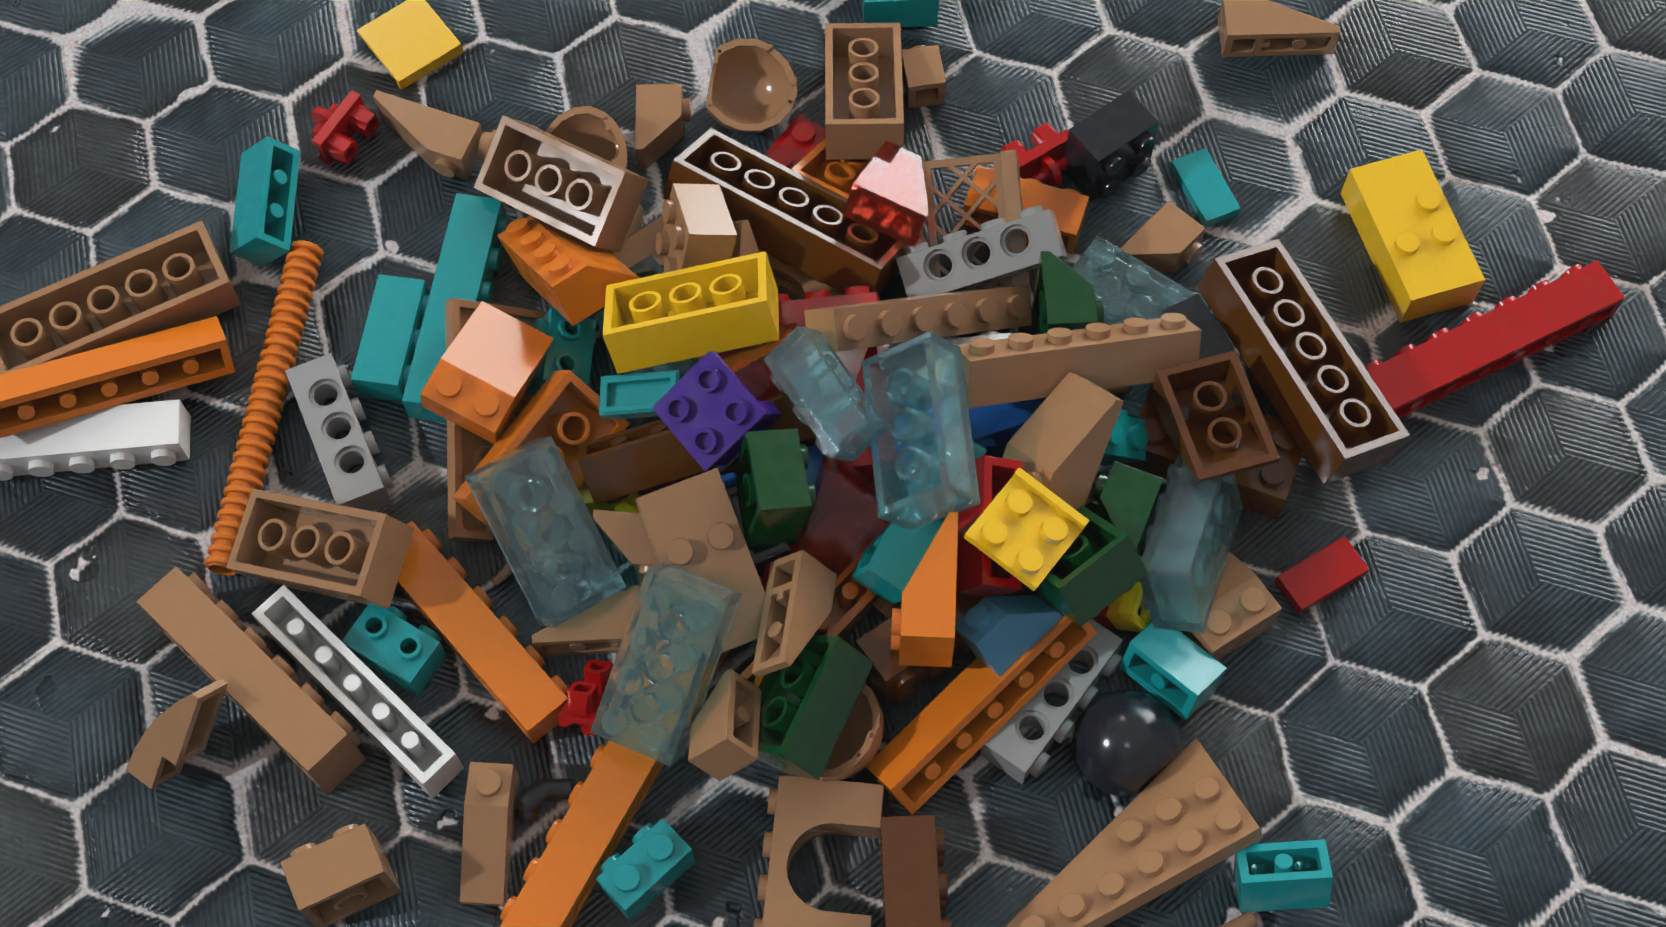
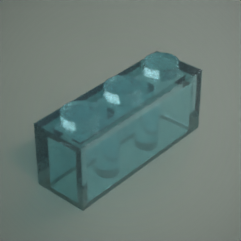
M798 325L763 359L772 372L770 375L772 382L782 392L787 393L794 403L793 411L795 415L805 425L810 426L817 437L815 440L817 447L828 458L853 462L889 429L821 331Z

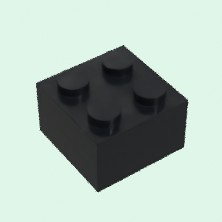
M1128 90L1069 129L1064 157L1069 167L1063 172L1085 196H1089L1090 202L1101 195L1109 196L1119 188L1122 181L1131 175L1139 176L1150 166L1159 120Z

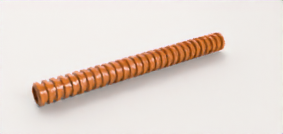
M298 240L291 242L290 251L286 255V264L283 267L284 274L281 275V285L278 286V295L274 300L275 306L271 311L273 317L269 319L268 326L270 328L266 330L265 336L267 339L263 341L262 347L264 350L260 352L259 358L261 361L257 364L258 372L254 375L255 383L252 384V394L248 397L249 406L245 409L246 417L243 418V428L239 431L240 440L236 442L235 448L238 451L233 453L232 459L234 462L230 465L229 469L232 474L227 476L226 483L228 486L224 487L223 494L225 497L220 502L222 509L217 513V518L220 521L214 524L216 533H213L211 536L213 544L208 547L207 553L210 556L205 558L204 565L210 571L220 575L234 576L239 574L226 568L252 488L263 490L264 484L262 481L266 478L267 474L264 469L269 467L270 461L268 458L271 457L273 451L271 446L275 444L276 438L274 435L278 432L277 424L281 421L280 412L284 409L283 401L286 400V390L290 386L285 370L295 366L296 359L294 357L298 355L299 348L297 346L301 344L302 338L300 335L304 332L303 324L307 320L306 314L309 312V303L312 301V292L315 290V281L318 278L317 271L320 270V260L323 259L324 255L323 250L319 246L309 241Z

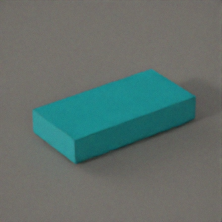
M1206 148L1171 161L1170 169L1203 227L1207 228L1239 215L1241 208Z
M680 370L601 376L599 416L603 420L658 416L653 410L654 404L684 374Z

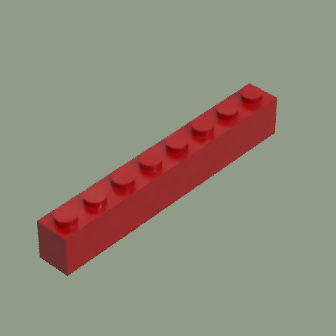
M1598 260L1584 267L1581 264H1577L1566 270L1559 279L1551 283L1548 280H1543L1534 285L1527 294L1517 299L1515 296L1507 297L1499 302L1494 310L1486 314L1476 312L1467 317L1460 326L1452 330L1442 328L1433 333L1427 339V342L1418 346L1414 344L1406 345L1398 350L1393 358L1383 363L1380 360H1375L1367 364L1365 368L1398 418L1401 419L1612 317L1625 297Z

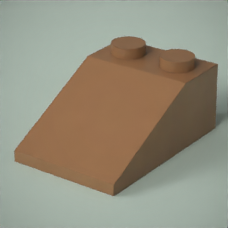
M1069 372L1010 439L1002 458L1023 461V470L1075 510L1081 505L1085 506L1124 401L1079 374Z
M1200 525L1142 560L1148 574L1141 580L1146 583L1157 598L1156 602L1174 627L1178 628L1208 654L1214 656L1217 661L1272 627L1282 609L1258 576Z

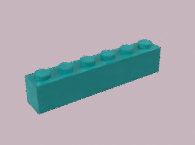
M456 193L402 398L409 418L447 423V419L422 407L420 393L439 360L446 352L445 302L451 298L492 304L494 297V283L492 279L494 271H500L503 259V252L500 248L501 242L497 235L505 231L511 223V217L506 215L503 202L498 199Z

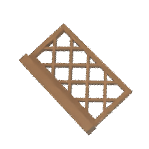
M1016 150L922 162L930 247L939 244L938 232L942 236L947 235L946 232L937 226L936 215L946 203L963 216L951 233L960 231L967 221L982 231L980 224L971 216L985 199L998 208L999 218H1004L1005 223L1020 218L1019 212L1023 210L1019 159ZM994 163L995 179L985 191L968 179V176L977 165ZM969 166L963 174L955 168ZM949 168L960 178L949 192L944 195L933 186L932 170ZM964 181L981 195L967 213L950 200ZM995 187L997 202L989 196ZM934 193L942 199L936 207ZM1017 232L1011 237L1009 246L1013 253H1021L1026 249L1025 232ZM984 244L977 245L972 251V260L977 265H983L975 255ZM938 258L934 264V271L941 278V271L946 275L950 272L940 265V258ZM1029 271L1005 278L1004 280H998L1003 286L1029 285L1032 311ZM986 285L979 286L976 289L984 288Z

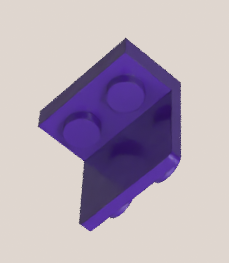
M709 351L653 406L655 413L705 472L718 468L719 471H724L739 456L746 432L766 431L782 415L773 402L758 401L715 351Z

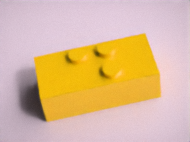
M1423 150L1350 169L1340 194L1400 323L1473 303L1485 278Z
M766 251L606 285L603 338L617 374L672 362L680 363L687 359L705 356L709 351L720 353L779 340L778 288Z

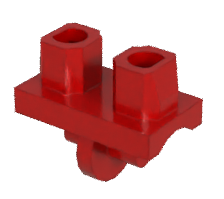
M353 90L349 92L340 105L333 103L328 110L316 106L310 113L311 118L316 123L311 130V133L314 135L311 141L320 152L319 160L327 165H330L334 159L350 164L359 149L357 142L351 139L354 133L357 131L369 137L379 127L376 114L365 107L361 95Z
M1046 122L1031 133L1030 140L1034 144V148L1027 151L1019 140H1014L1005 145L1002 151H1017L1020 178H1032L1042 183L1045 181L1048 186L1058 187L1062 184L1061 172L1069 167L1064 159L1068 130L1065 129L1058 133Z
M592 659L583 668V680L573 682L567 690L568 701L558 714L559 726L563 727L578 724L585 735L603 736L607 734L613 724L612 712L627 691L626 679L614 678L612 662Z

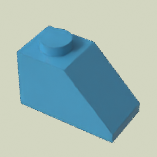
M1037 595L984 597L955 624V630L975 656L998 676H1001L1063 617L1056 609Z

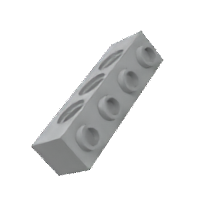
M1042 205L1034 206L1020 211L1019 219L1005 223L1004 218H997L982 223L980 225L982 231L967 235L966 230H961L943 236L944 243L929 247L928 242L907 247L905 249L906 255L896 258L907 297L970 290L1036 269L1039 265L1041 251H1050L1060 260L1068 259L1055 213L1050 209L1043 211ZM1017 232H1026L1029 238L1027 248L1021 253H1013L1009 246L1011 237ZM979 244H987L990 249V257L983 265H975L972 261V251ZM948 256L952 262V269L947 276L939 278L935 274L934 264L938 258Z
M329 353L285 370L336 504L368 511H374L391 504L392 502L386 489L393 487V483L385 464L377 466L373 455L380 453L372 431L364 432L360 422L366 420L367 417L359 398H350L347 389L354 385L346 365L337 366L332 354ZM337 398L332 404L322 406L326 400ZM350 431L346 437L335 439L336 435L340 432ZM357 464L363 465L358 472L347 473L352 466Z
M1093 619L1089 620L1097 634L981 748L980 755L1022 785L1030 774L1036 778L1039 776L1051 758L1046 753L1054 741H1057L1059 744L1064 742L1075 725L1070 720L1079 707L1082 710L1087 708L1099 692V689L1094 687L1102 675L1110 678L1123 659L1118 654L1123 639ZM1072 661H1082L1088 665L1090 671L1085 674L1075 673L1069 667V663ZM1049 693L1060 694L1065 699L1066 704L1061 707L1051 706L1046 702L1044 696ZM1024 726H1034L1039 729L1042 737L1037 740H1028L1021 735L1019 730Z

